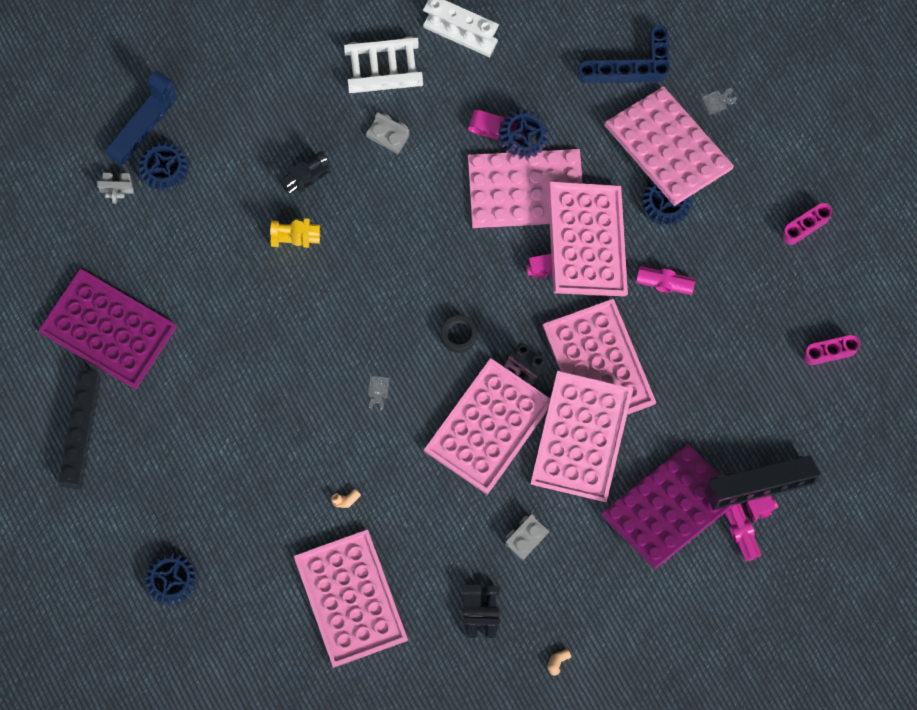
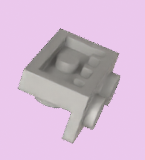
M377 112L374 122L366 133V137L399 154L409 138V129L405 124L393 121L387 114Z
M533 514L529 517L526 515L519 522L520 527L516 531L512 530L506 536L507 541L505 545L522 561L549 533L535 519Z

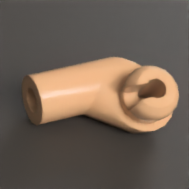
M353 489L347 496H342L338 493L334 494L331 497V501L336 507L348 508L361 495L356 489Z
M568 648L551 655L547 665L551 675L559 674L561 662L571 658Z

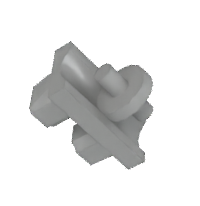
M102 173L101 181L97 182L99 192L105 193V198H112L113 204H117L118 198H125V193L134 194V187L129 173H121L119 182H113V174Z

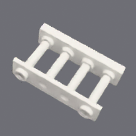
M428 0L423 11L429 13L423 28L487 57L491 56L498 42V39L493 36L499 24L446 0Z
M409 36L398 40L369 43L351 42L348 45H344L345 56L351 55L353 78L348 79L349 93L423 86L422 72L416 71L413 49L418 48V38ZM406 50L408 72L405 74L397 73L395 51ZM388 51L390 74L381 76L378 70L377 52ZM369 53L372 76L362 78L360 76L358 54Z

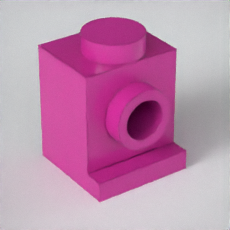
M551 254L529 258V263L526 265L527 275L532 278L542 279L550 274L552 278Z
M771 496L748 501L745 505L753 523L757 522L759 516L761 519L772 515L774 509L778 508L775 498H771Z

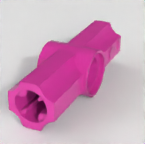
M640 266L636 283L656 287L658 291L665 293L674 291L692 295L695 278L677 275L669 269L655 270Z
M736 504L725 514L730 523L731 535L734 541L738 543L745 562L760 557L761 553L754 538L755 533L751 522L747 520L741 504Z

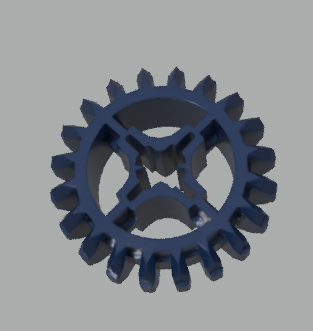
M520 109L516 113L510 112L509 116L506 115L504 117V121L500 123L501 128L498 130V133L501 134L499 140L504 141L501 147H507L506 153L513 152L512 157L518 154L519 160L524 156L526 159H530L531 156L536 157L538 153L543 151L542 147L547 145L546 140L549 138L545 134L548 132V128H543L546 123L539 121L541 116L536 118L534 117L535 112L528 114L527 109L523 113ZM517 122L516 130L510 133L511 124ZM536 136L535 145L530 147V138Z
M158 142L157 147L151 144V150L145 149L146 155H141L140 159L142 161L138 162V166L141 167L138 169L139 174H142L141 180L145 181L147 186L151 185L153 190L158 187L159 191L162 192L163 187H166V190L170 191V186L176 189V183L182 184L183 180L181 178H187L185 172L189 171V167L186 166L189 164V161L185 159L186 154L184 152L181 153L182 149L180 147L176 148L174 143L170 147L168 142H165L164 146H161V143ZM156 159V163L149 169L152 160ZM160 162L165 165L167 172L164 168L162 169ZM178 164L176 172L172 175L171 170Z
M651 181L649 183L650 187H645L644 191L646 193L642 194L644 200L641 203L642 206H645L643 211L645 213L649 212L647 215L648 219L654 217L653 222L656 223L659 220L661 226H663L664 222H667L668 227L671 226L672 221L675 225L678 224L679 220L684 221L685 216H688L690 213L689 209L692 208L690 202H692L693 198L689 196L682 201V205L678 203L674 206L670 201L664 205V201L668 198ZM652 198L656 199L655 201L660 205L659 209H656ZM667 210H671V211H673L674 213H664V212L667 211Z
M171 553L170 559H168L166 554H163L164 560L161 561L157 557L156 561L158 564L150 563L153 570L146 569V572L151 576L144 577L145 581L150 582L145 585V588L151 589L148 594L149 596L154 595L153 600L155 602L160 599V604L164 605L167 600L168 606L171 607L172 601H175L176 606H179V599H182L185 603L187 602L184 597L186 594L189 597L193 596L189 590L195 591L197 589L192 583H198V579L192 577L198 573L197 571H191L195 566L194 564L188 565V558L182 561L183 556L181 554L178 555L177 559H175L174 553ZM174 565L168 572H159L166 566ZM179 567L186 571L187 582L178 577ZM173 576L176 581L169 584L166 578ZM156 578L164 582L163 593L156 587ZM175 587H184L180 592L169 595Z

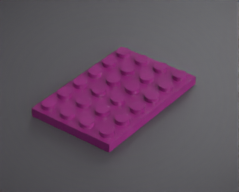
M80 268L38 332L136 390L177 329V325Z
M687 444L602 512V517L656 570L734 505L713 510L704 493V489L711 478H720L722 476Z

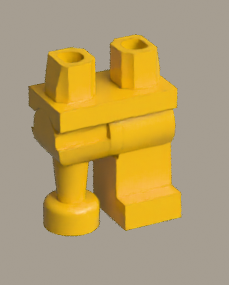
M297 219L291 224H279V221L271 220V247H279V242L292 243L296 246L303 245L305 248H309V243L320 244V225L310 224V219H304V223Z

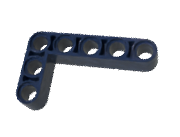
M656 25L651 31V59L584 61L579 66L578 79L583 83L662 82L666 80L670 69L668 31L666 27ZM660 34L663 38H657L655 35ZM661 51L664 55L660 56L657 55L655 52ZM661 68L665 72L659 73L656 69ZM605 69L608 70L610 73L604 74L601 72V70ZM625 69L628 71V73L624 74L621 73L619 70ZM638 69H644L646 73H640ZM589 70L591 73L584 74L582 71Z
M158 70L153 72L148 80L150 97L106 150V155L120 165L127 162L177 99L173 81Z

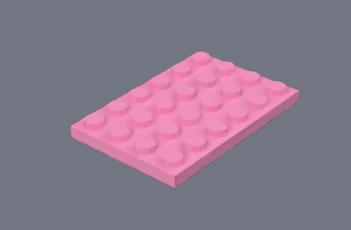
M664 86L605 122V127L674 206L733 169L734 165Z
M580 149L542 151L536 157L531 156L530 159H526L524 156L520 160L518 154L512 157V153L468 155L472 228L550 224L548 183L583 184Z
M549 182L548 200L553 293L605 296L628 295L621 186Z
M614 299L542 325L560 372L632 388L633 391L627 415L656 404Z
M490 358L426 446L424 452L488 495L547 413L551 399Z
M557 371L531 485L607 502L633 389Z
M368 530L294 556L333 668L408 641Z

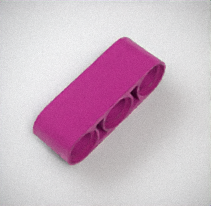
M474 110L468 130L475 134L499 140L501 134L498 133V130L501 128L500 123L504 121V117ZM517 122L511 124L510 133L516 130Z
M821 203L789 223L782 234L783 241L786 244L793 245L825 225L832 215L831 206ZM823 211L827 216L822 217L818 212ZM808 221L812 226L807 227L803 222ZM788 231H793V232H795V233H796V236H795V237L790 236V235L788 234Z
M848 335L813 343L804 352V361L809 365H816L851 357L859 349L860 340L854 335ZM846 343H852L854 349L847 348ZM827 347H833L836 353H830ZM810 351L816 352L817 355H818V357H817V358L811 357V356L809 355V352H810Z

